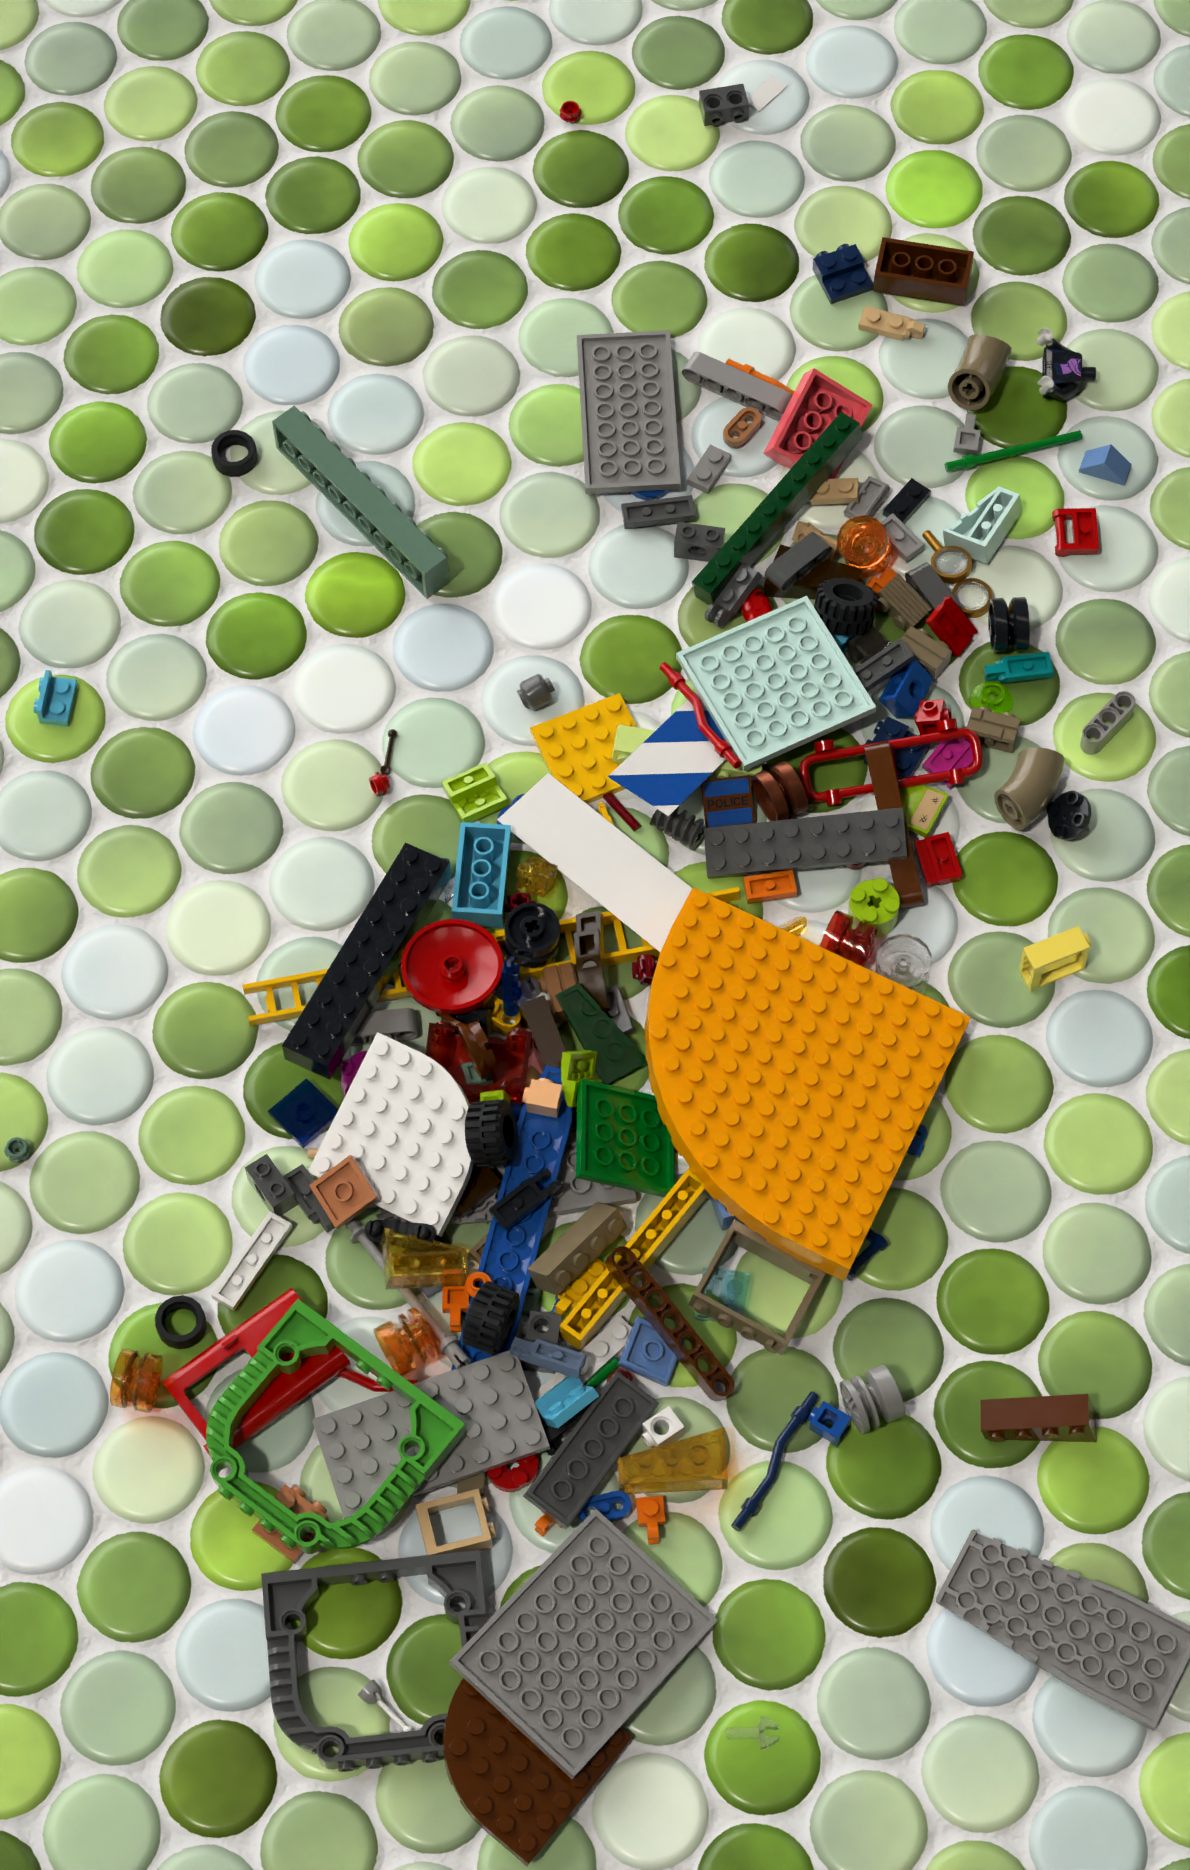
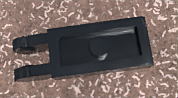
M548 1169L542 1170L532 1179L528 1178L489 1209V1213L505 1232L560 1189L561 1184L558 1180L552 1182L542 1191L539 1189L538 1186L551 1175Z

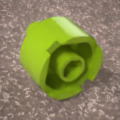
M883 878L866 880L859 883L852 889L849 899L848 920L851 927L857 933L870 935L872 938H879L889 934L894 929L899 915L900 898L897 891Z

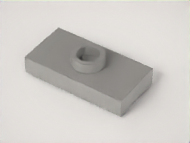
M868 476L858 491V502L849 503L844 510V516L865 525L889 492V485Z

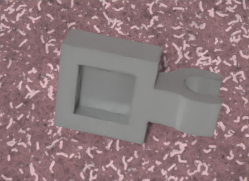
M966 414L964 428L957 427L953 452L977 455L981 430L974 429L976 415Z

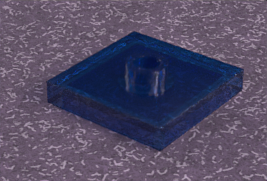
M307 1078L268 1110V1114L302 1148L306 1147L328 1128L338 1112V1109Z

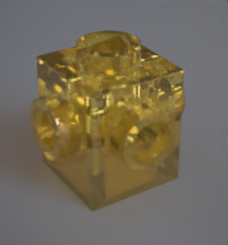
M530 856L517 868V888L525 890L532 895L546 896L555 887L558 866L546 862L540 857Z

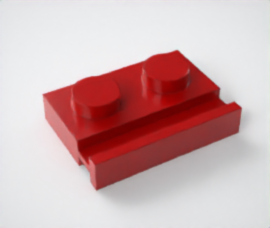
M951 596L944 597L942 604L938 605L925 621L939 640L949 646L953 657L960 656L972 640L971 637L978 632Z
M949 832L925 837V839L919 841L918 839L914 840L913 845L927 888L934 884L941 885L962 880V872Z

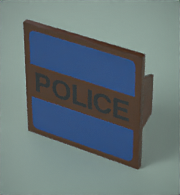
M750 775L705 780L701 784L706 828L755 823Z

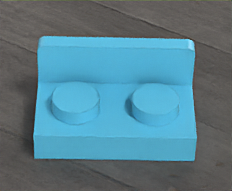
M45 670L44 678L39 680V699H35L34 713L37 714L39 723L69 726L78 686L77 679L53 677L51 670Z
M567 1376L534 1403L538 1414L546 1426L559 1428L599 1397L594 1387L583 1385L579 1377L576 1379Z

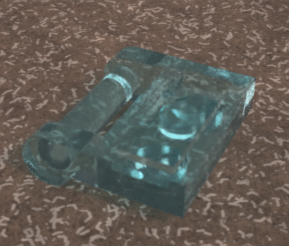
M708 1266L703 1268L702 1276L706 1272ZM717 1268L703 1294L711 1298L714 1281L716 1279L722 1280L718 1302L743 1315L750 1273ZM695 1311V1319L717 1322L710 1316L701 1315Z

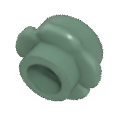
M12 1138L7 1142L4 1152L10 1161L20 1162V1160L28 1158L30 1145L22 1138Z

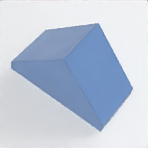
M1110 444L1087 450L1079 468V473L1125 485L1131 463Z

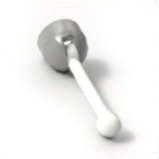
M374 1679L366 1684L358 1693V1696L365 1703L378 1704L403 1729V1732L414 1731L411 1726L406 1725L381 1700L382 1689Z

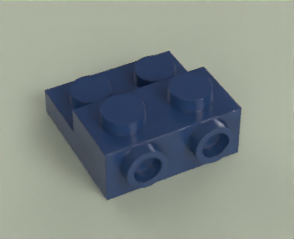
M842 244L834 252L821 251L813 258L812 270L830 304L873 290L874 284L864 267L865 261L856 244L851 246L849 244Z
M887 716L884 722L880 720L874 729L876 736L873 741L868 739L865 744L917 735L909 732V726ZM930 743L893 750L898 779L913 776L928 751ZM865 754V755H864V764L868 765V763H867V758H866V754Z

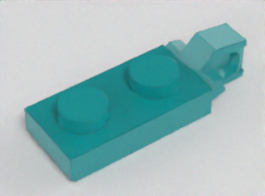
M1041 652L1001 657V660L995 661L994 665H985L983 674L985 681L999 680V683L1052 678L1054 671L1050 653Z

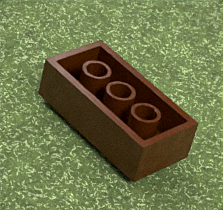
M882 237L874 275L873 291L965 306L974 251Z

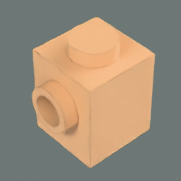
M546 1078L532 1079L530 1088L525 1087L523 1102L526 1103L527 1112L558 1118L563 1097V1087Z

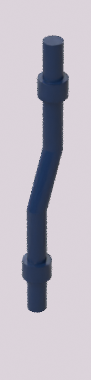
M811 1391L801 1406H797L791 1414V1420L776 1439L767 1474L751 1498H747L742 1504L741 1512L731 1524L734 1530L740 1532L751 1516H755L760 1509V1502L777 1479L786 1444L800 1424L803 1425L807 1421L810 1410L819 1399L815 1392Z

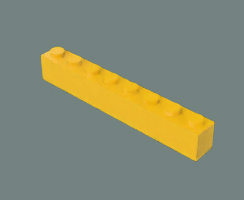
M687 1169L625 1245L635 1254L647 1271L709 1196L700 1179ZM617 1255L614 1258L619 1266L626 1265L625 1259L622 1256ZM607 1268L560 1324V1337L579 1351L591 1341L627 1296L626 1292ZM632 1276L631 1282L635 1286L640 1278Z

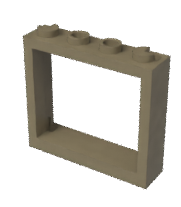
M734 1219L688 1305L693 1307L697 1313L708 1315L715 1319L721 1326L736 1330L745 1339L760 1343L769 1352L783 1355L826 1273L772 1245L760 1234ZM731 1242L811 1284L783 1337L703 1294Z

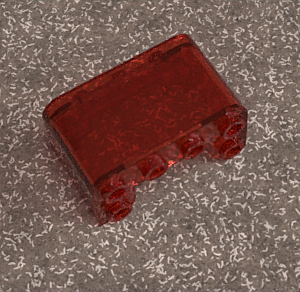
M444 1021L429 1023L425 1055L435 1060L452 1075L464 1091L469 1104L480 1101V1093L504 1090L510 1096L511 1102L525 1104L523 1102L525 1087H529L533 1053L532 1031L514 1028L507 1033L506 1040L499 1037H489L488 1044L493 1050L498 1063V1067L490 1070L493 1083L473 1085L466 1083L461 1064L471 1060L460 1036H456L455 1028L450 1023Z

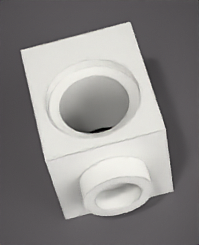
M668 1406L642 1423L643 1434H641V1437L649 1448L654 1447L657 1453H659L684 1436V1425ZM658 1427H664L668 1432L665 1435H658L654 1430Z

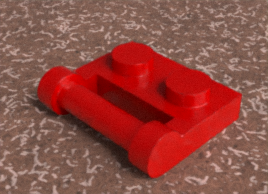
M1096 508L1056 509L1052 512V519L1056 527V556L1098 554L1099 541ZM1065 520L1072 521L1073 543H1066Z

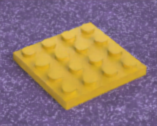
M620 693L530 727V733L551 776L586 804L602 799L606 793L611 792L615 794L625 790L624 787L608 778L620 765L616 762H611L618 724L637 727Z

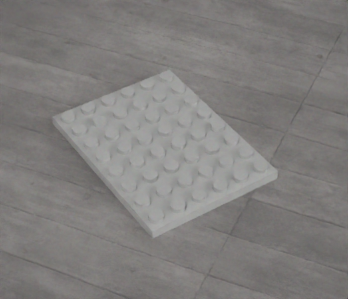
M595 1509L450 1660L449 1665L563 1772L573 1779L718 1620L605 1516Z

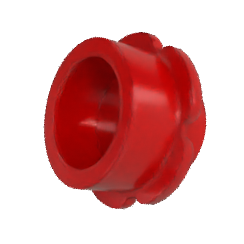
M567 101L560 108V117L564 121L575 122L578 120V117H581L582 111L574 101Z
M375 772V776L369 778L374 794L376 796L380 794L386 795L387 789L390 788L387 776Z

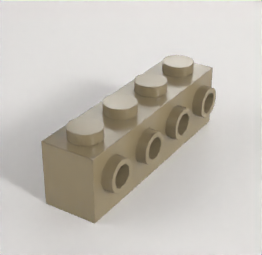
M598 1201L594 1203L527 1268L536 1287L554 1295H559L627 1228L618 1208Z

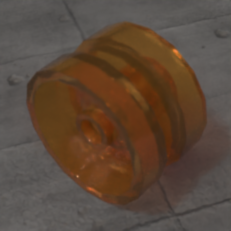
M123 1348L119 1353L113 1371L110 1389L111 1405L127 1408L132 1402L136 1411L150 1413L160 1388L163 1369L162 1356L146 1353L141 1358L137 1350Z

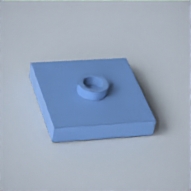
M637 1316L617 1366L666 1387L669 1384L678 1358L648 1320ZM682 1339V1340H681V1345H682V1346H683V1343H684L685 1339Z

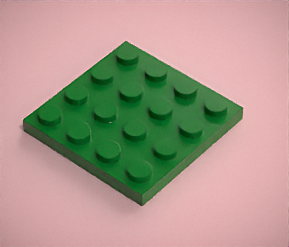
M586 1079L579 1081L577 1089L576 1178L665 1197L674 1186V1145L666 1125L663 1124L660 1118L655 1095Z

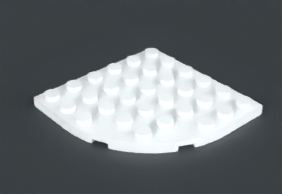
M377 1032L308 1172L321 1177L346 1157L352 1155L380 1197L378 1201L373 1203L374 1205L409 1222L431 1225L435 1229L436 1235L442 1237L463 1195L474 1165L469 1156L465 1141V1119L468 1107L470 1106L469 1101L461 1086L443 1066L425 1054Z

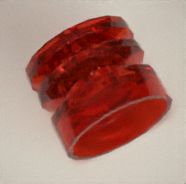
M837 910L825 930L820 947L864 967L869 962L874 951L878 927L871 924L865 932L866 922L861 920L857 927L853 929L854 917Z

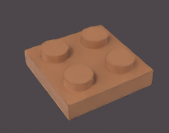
M352 1155L346 1157L309 1185L334 1227L338 1229L380 1199L359 1163Z

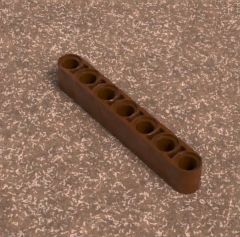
M889 741L864 746L877 809L902 808L903 804ZM905 813L908 858L889 860L894 888L900 898L899 910L924 904Z
M625 1246L615 1248L606 1259L608 1271L704 1393L713 1401L725 1399L734 1390V1381L730 1374L635 1254ZM614 1256H622L625 1259L626 1265L619 1266L616 1264ZM631 1277H639L642 1281V1287L634 1286L631 1282ZM648 1297L655 1298L659 1303V1307L652 1308L648 1304ZM664 1319H672L675 1323V1329L667 1328L664 1324ZM681 1340H688L692 1345V1350H685L681 1345ZM698 1360H703L708 1364V1372L699 1369ZM715 1381L724 1384L725 1393H720L715 1389Z

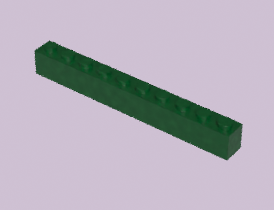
M843 412L838 414L694 578L692 586L695 597L708 605L715 603V600L742 563L750 567L862 440L859 422Z

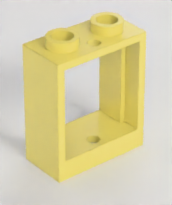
M1077 926L1024 947L1019 972L1028 989L1032 991L1084 970L1091 947L1090 939Z

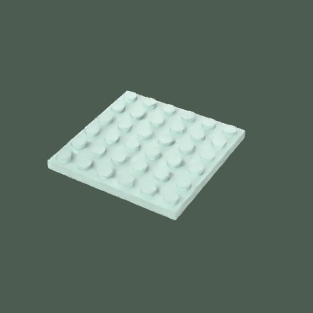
M807 596L676 653V659L724 739L732 747V752L741 760V767L744 771L876 712V705Z

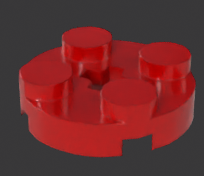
M534 1454L517 1460L516 1463L519 1466L518 1468L513 1467L512 1471L507 1470V1465L486 1471L487 1477L493 1486L501 1491H519V1489L525 1486L528 1487L535 1480L539 1468L537 1455Z

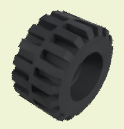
M832 578L823 581L819 585L814 608L830 632L855 636V634L861 635L872 628L878 597H876L877 594L875 591H872L871 587L866 586L862 582L846 578Z
M507 1100L472 1102L468 1107L465 1119V1141L469 1156L476 1167L510 1165L515 1158L518 1144L517 1123L514 1112Z
M487 1281L476 1293L467 1312L462 1330L463 1343L488 1354L496 1355L505 1345L515 1324L520 1306L519 1293Z

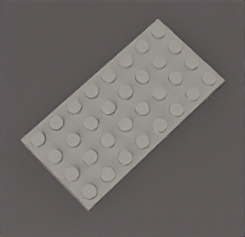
M670 330L577 335L586 494L681 489Z
M510 1350L413 1384L464 1422L467 1432L428 1481L424 1480L410 1498L550 1449L520 1360L517 1356L510 1355ZM395 1390L312 1419L344 1519L351 1517L361 1509L401 1460L398 1444L402 1438L411 1435L409 1408L413 1404ZM411 1447L406 1451V1455L415 1456L419 1453L420 1449Z

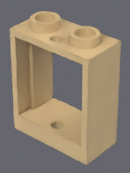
M479 1489L415 1504L427 1555L473 1550L481 1551L493 1548L492 1538H496L493 1522L487 1523L485 1513L489 1512L486 1496L481 1497ZM475 1503L483 1535L437 1546L429 1514Z

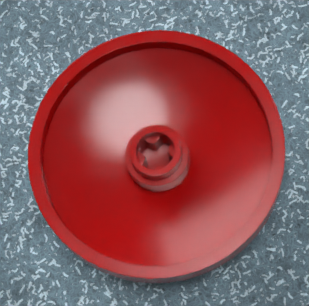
M461 919L436 921L420 929L407 943L401 959L403 983L411 997L431 1011L443 1014L469 1012L485 1004L498 990L504 972L501 948L492 934L476 923Z

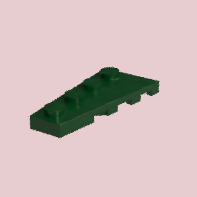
M579 983L555 995L583 1049L597 1052L595 1071L599 1078L602 1079L603 1084H609L647 1063L645 1055L634 1046L635 1044L617 1027V1024L603 1012L601 1007Z

